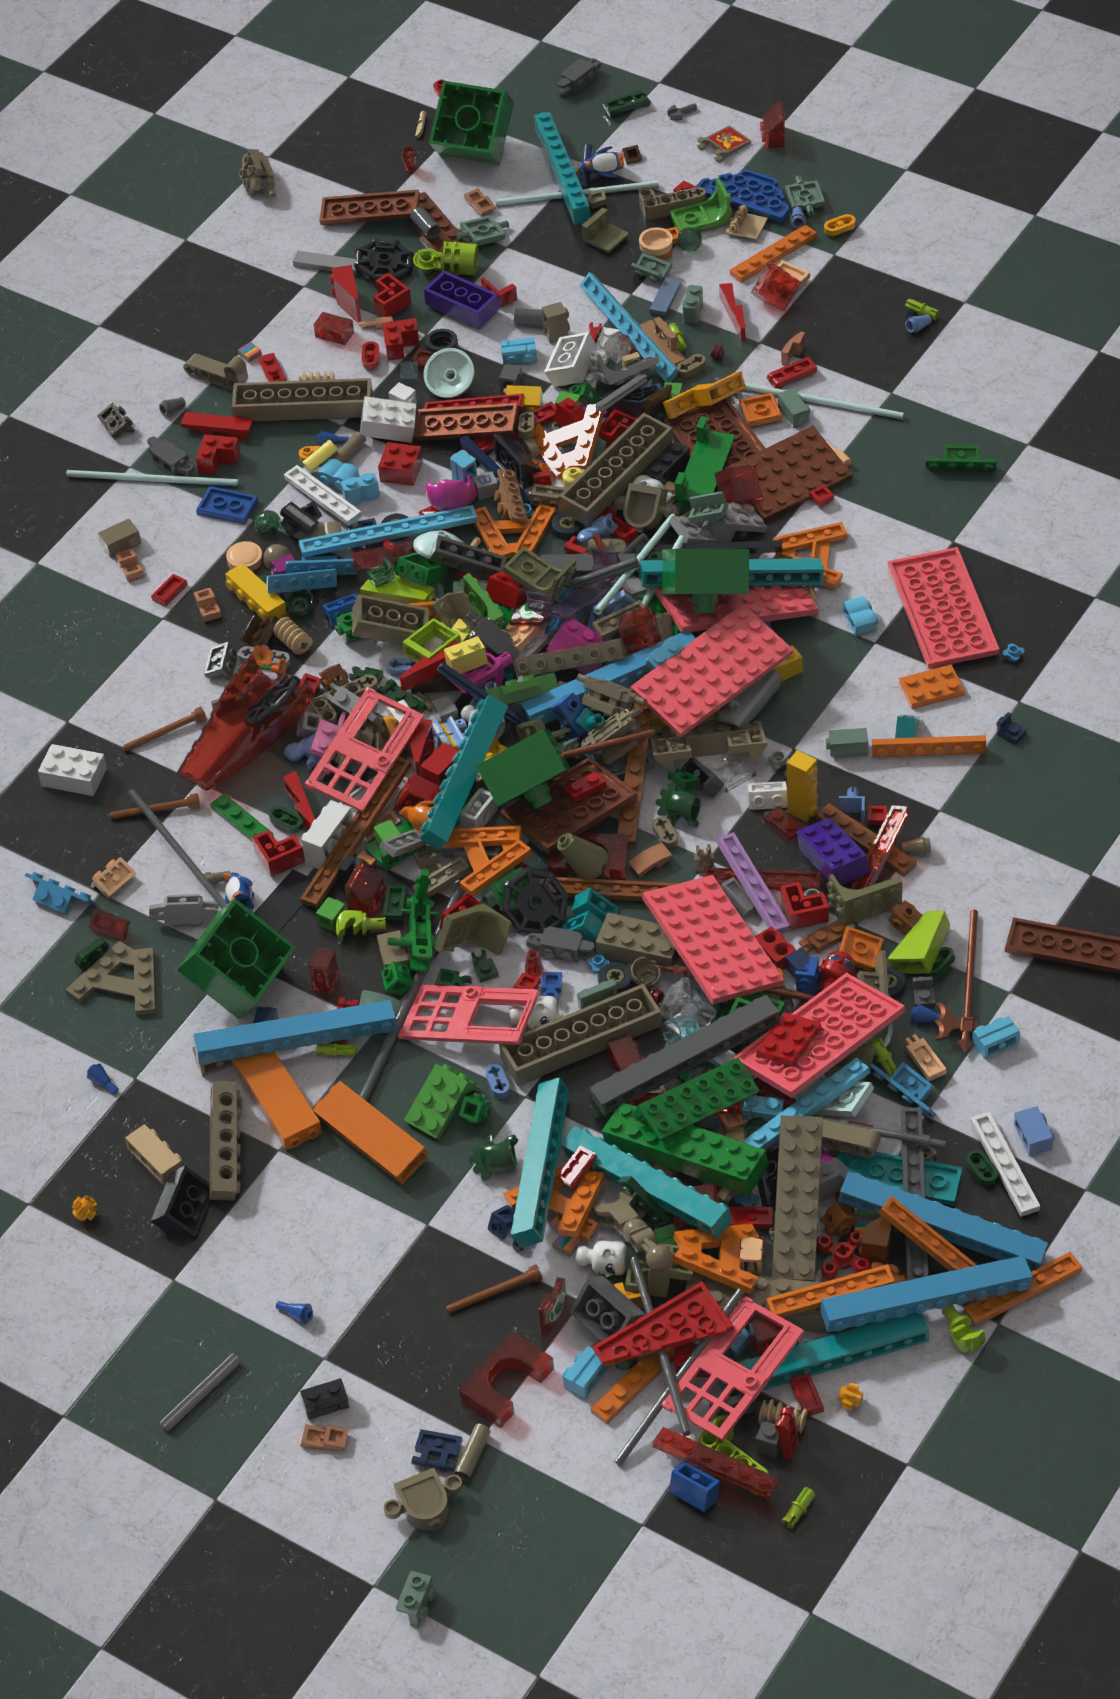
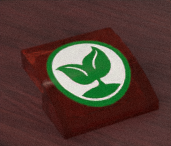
M524 599L513 613L510 626H542L551 619L549 612L558 606L557 599H553L550 603L545 599Z
M556 1278L552 1295L543 1294L539 1308L542 1335H546L552 1330L566 1308L565 1278Z

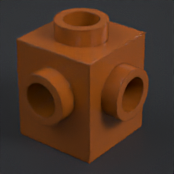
M340 663L319 672L322 679L321 684L328 692L332 690L330 687L331 683L339 687L349 683V676L346 670L342 669Z
M904 900L900 905L898 903L894 905L890 910L892 915L887 921L895 929L906 935L923 914L914 905Z
M835 1202L826 1210L820 1220L828 1234L844 1237L859 1219L849 1205Z

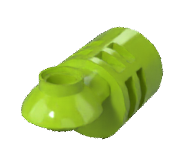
M444 241L443 253L427 248L419 250L413 257L416 267L425 273H430L435 269L441 270V273L447 271L456 275L475 276L478 268L479 250L478 244Z

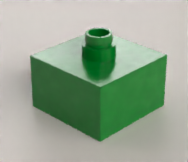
M443 80L429 144L439 155L500 165L514 101L505 90Z
M749 549L663 550L662 594H692V604H696L695 613H715V604H718V594H749Z
M543 729L476 765L497 807L505 806L524 795L527 803H532L531 805L534 810L553 800L551 794H549L551 789L547 782L571 770L550 729Z
M234 898L216 914L177 968V971L239 1019L258 1003L296 947Z

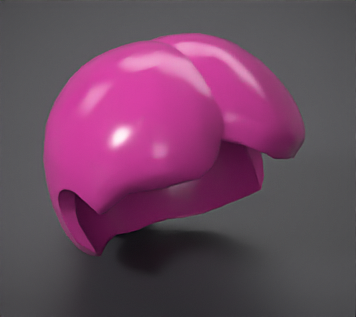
M467 475L468 482L463 483L461 479L455 481L442 479L437 485L428 482L425 485L426 497L429 503L440 512L469 506L477 497V489L473 479Z

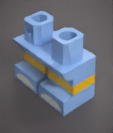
M451 716L447 719V722L441 724L438 721L433 722L434 740L438 747L444 742L460 750L458 745L466 737L464 733H461L467 729L464 719L461 718L454 721Z

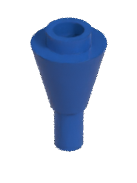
M320 431V434L316 436V444L322 446L328 440L334 445L346 443L349 440V436H337Z
M917 1004V1007L912 1008L910 1018L914 1019L913 1023L934 1022L941 1014H936V1012Z
M100 1063L89 1067L87 1079L102 1087H106L113 1095L118 1093L119 1088L111 1082V1079Z
M281 1301L276 1303V1309L287 1312L302 1324H306L313 1317L311 1304H288Z

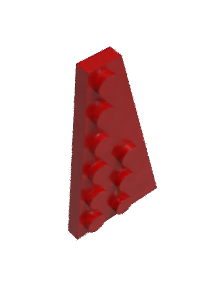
M701 1281L592 1346V1349L602 1365L607 1366L735 1331V1329Z

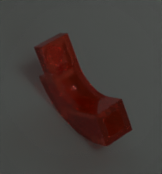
M410 541L354 552L352 556L355 570L396 563L399 557L415 553L413 542Z

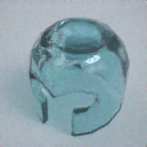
M689 1014L676 1016L663 1023L664 1026L675 1023L679 1028L678 1037L674 1036L673 1031L663 1033L664 1039L668 1044H673L684 1036L700 1030L698 1021Z

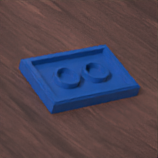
M209 486L196 509L197 515L246 525L259 499L258 496Z

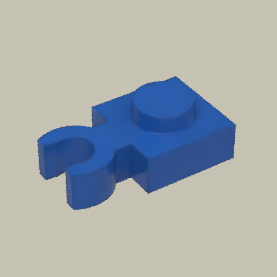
M542 972L541 990L544 992L543 996H552L556 998L557 1003L558 993L562 992V972Z

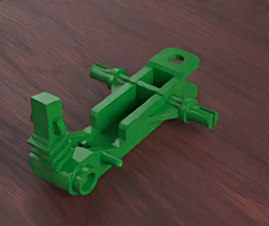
M421 869L420 877H417L415 880V897L410 896V898H406L405 909H401L402 913L409 914V933L400 938L388 937L387 946H399L400 949L402 947H410V969L419 972L429 971L432 950H435L437 943L436 938L431 934L430 916H439V912H433L434 900L427 898L428 884H431V879L428 878V869ZM422 917L425 923L415 922V919Z

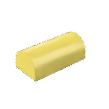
M328 440L306 458L302 464L309 473H312L327 461L328 458L333 456L338 448Z

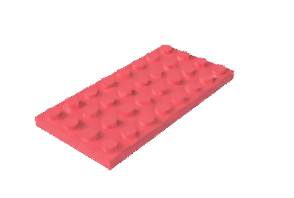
M958 547L888 561V569L928 669L999 654V646Z
M802 585L749 586V594H718V604H715V613H695L696 604H692V594H662V587H655L656 596L666 611L670 613L672 620L681 633L708 630L742 604L748 607L763 622L818 615V607Z
M742 604L683 647L679 654L670 657L668 661H664L631 686V690L635 694L640 695V697L647 699L646 705L681 738L793 654V649L748 607Z
M713 875L643 893L642 899L712 1005L735 999L736 997L783 986V977Z
M845 973L792 1013L821 1022L822 1027L794 1066L757 1056V1048L772 1029L735 1055L733 1059L739 1057L749 1073L793 1098L905 1012V1006L852 975Z

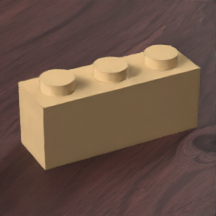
M145 1124L125 1137L128 1150L163 1186L166 1185L170 1173L182 1167V1158L177 1153L174 1154L167 1142H162L154 1129L150 1130Z

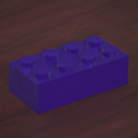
M447 271L439 274L424 289L425 305L478 329L500 310L498 294Z
M831 817L797 831L800 851L828 881L829 875L833 874L838 883L843 885L870 874L867 855Z

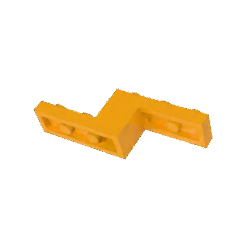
M742 371L735 372L712 384L697 385L663 402L668 419H673L698 406L713 405L745 389L746 385Z

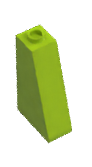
M381 566L377 568L360 588L361 595L405 604L436 601L433 587H424L397 576L394 571Z
M945 910L926 911L888 957L892 968L900 970L903 974L931 972L950 927Z

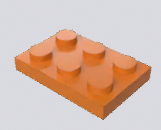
M952 664L899 678V685L911 709L964 695V688Z

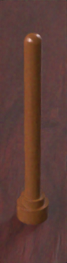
M201 706L197 707L191 712V715L124 744L123 750L129 751L193 721H199V723L207 720L205 712Z
M198 793L190 794L187 799L148 805L152 812L186 806L196 809L200 808ZM137 807L111 812L109 817L111 819H118L144 813Z
M537 1264L528 1267L525 1274L449 1304L446 1307V1311L448 1313L455 1312L527 1281L534 1283L543 1280Z

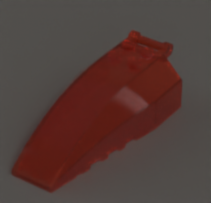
M250 654L225 687L215 710H212L209 721L202 727L201 735L197 741H194L191 751L188 752L176 773L177 776L205 791L224 783L245 768L295 724L314 700L313 688L308 683L304 685L299 684L295 689L299 692L295 693L292 698L285 702L279 709L280 712L271 715L260 726L255 724L247 726L244 719L249 714V707L264 695L266 689L272 688L281 678L288 677V675L281 673L275 681H272L259 669L254 656Z

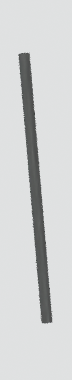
M130 789L128 791L130 797L221 909H223L227 905L226 901L134 789Z
M632 1257L630 1259L645 1312L648 1314L654 1309L638 1257ZM666 1350L658 1351L683 1436H689L691 1430Z
M739 1288L723 1308V1312L727 1317L745 1294ZM713 1337L700 1340L675 1375L676 1384H678ZM668 1386L614 1460L619 1466H622L662 1410L661 1404L670 1394Z

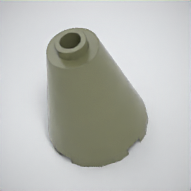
M570 833L559 837L557 848L578 878L595 879L603 872L601 868L604 864L607 865L608 863L606 850Z

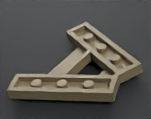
M121 941L117 942L65 989L66 994L80 1004L96 989L135 997L136 1016L156 1014L153 948L133 950ZM123 965L134 967V980L112 975Z

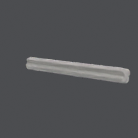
M645 374L638 375L595 405L596 411H605L645 384L647 376Z
M234 1353L231 1354L160 1421L161 1427L165 1431H169L240 1364V1358Z

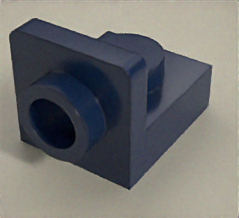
M1007 712L1004 717H1000L997 721V736L1016 745L1027 734V729L1011 721L1012 714Z
M506 1205L492 1212L488 1230L499 1238L504 1239L508 1228L513 1225L515 1209Z

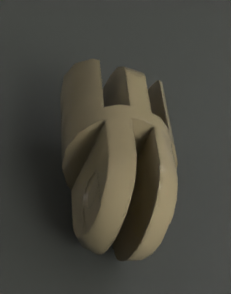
M596 538L588 541L590 554H620L627 547L626 542L621 539Z

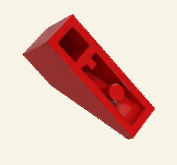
M567 397L557 404L553 420L565 427L583 420L585 411L582 406Z

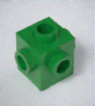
M352 611L336 617V632L339 636L343 637L346 644L362 638L352 636Z
M393 961L381 972L385 990L401 996L413 985L410 970L404 964Z
M480 1093L465 1096L461 1103L459 1116L475 1124L484 1121L491 1113V1101L485 1099L486 1096Z

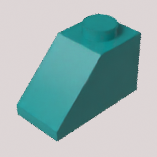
M902 714L897 716L895 738H916L920 717Z
M590 887L575 896L571 911L576 915L590 911L604 923L607 913L618 914L619 908Z
M587 911L567 920L561 929L580 932L583 940L596 942L603 922L590 911Z

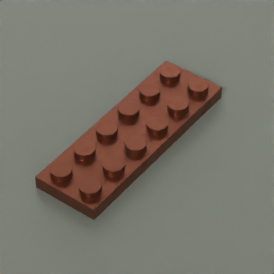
M418 189L323 197L319 222L320 225L407 219L410 218L411 212L419 206L420 192Z
M426 192L420 193L418 207L424 208L441 227L440 234L434 239H429L411 218L406 220L429 248L443 253L444 241L468 243L465 238L457 239L456 233L460 232Z
M518 403L418 409L413 438L415 441L456 439L464 436L471 438L493 436L494 434L514 435L519 406Z
M1013 917L1005 945V952L1120 974V937Z

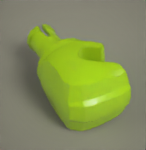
M346 910L337 917L336 934L338 939L343 941L346 929L349 926H353L354 935L362 929V936H366L368 930H386L385 917L368 918L366 913H362V911Z
M953 1305L942 1309V1314L950 1323L948 1332L951 1339L961 1352L976 1351L985 1343L984 1330L977 1332L971 1328L972 1321L969 1316H960Z

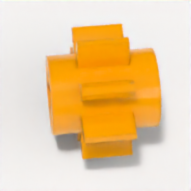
M78 1196L73 1202L72 1208L74 1210L72 1213L80 1221H85L87 1218L91 1221L97 1214L98 1209L95 1208L97 1203L89 1196H84L83 1199Z
M850 1382L847 1387L842 1386L838 1396V1401L843 1404L842 1408L852 1411L854 1407H860L864 1392L859 1390L860 1385Z

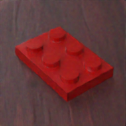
M785 1012L757 1048V1056L794 1066L822 1029L821 1022Z

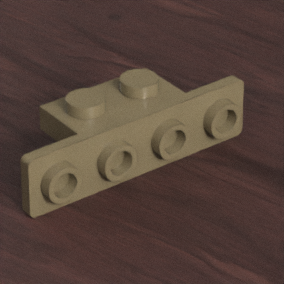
M881 950L875 957L876 972L860 971L857 974V978L891 998L890 994H888L890 978L887 976L889 960L886 958V951Z

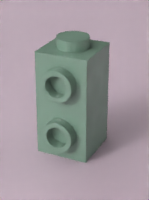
M794 388L778 393V407L793 428L809 422L810 408L807 404H804L801 395L797 394Z
M867 728L829 730V738H825L826 750H830L831 757L867 755Z

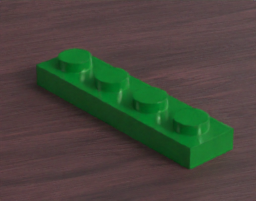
M225 793L210 803L213 811L251 842H253V836L269 830Z

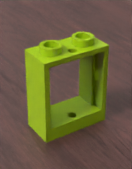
M433 618L402 642L404 655L416 663L424 657L431 660L452 642L457 641L461 643L460 634ZM435 636L446 642L432 653L422 647Z

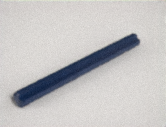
M468 436L462 437L460 444L489 472L492 471L495 478H499L497 471L501 468ZM519 486L523 503L530 504L528 494Z
M444 662L438 666L437 671L479 701L481 699L484 700L490 695ZM509 707L504 714V718L515 726L528 722Z

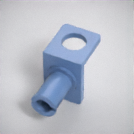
M852 787L847 789V796H839V810L843 813H861V824H864L865 796H858L859 790L854 787V792H852Z

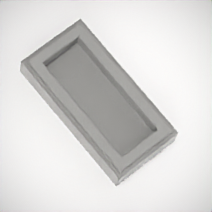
M734 877L720 885L731 903L743 916L756 909L745 889Z

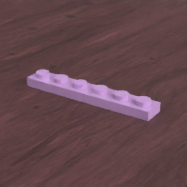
M735 833L718 837L716 840L717 845L767 928L772 926L777 932L788 930L789 922Z

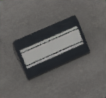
M293 502L288 503L280 511L282 517L306 535H309L319 524L316 519Z

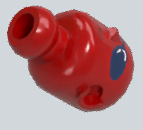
M834 951L826 959H823L819 966V974L822 981L819 985V992L823 991L845 973L855 977L856 963L849 954L842 951Z

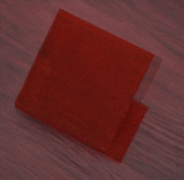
M650 606L620 615L618 630L628 654L656 646V642L662 641V636Z

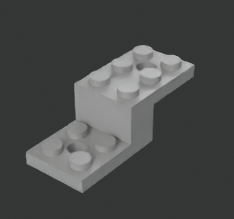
M727 503L728 508L724 518L717 521L710 520L701 524H690L688 517L671 516L669 523L678 535H683L686 538L685 544L730 542L736 531L764 533L767 529L763 519L750 504Z

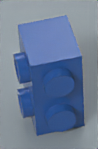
M574 692L565 695L550 708L564 729L570 727L571 731L567 733L571 739L585 732L576 723L577 718L585 707Z
M684 1461L671 1472L669 1492L705 1512L717 1502L720 1481Z

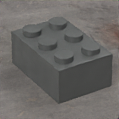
M604 1276L587 1278L570 1310V1313L601 1341L646 1315Z

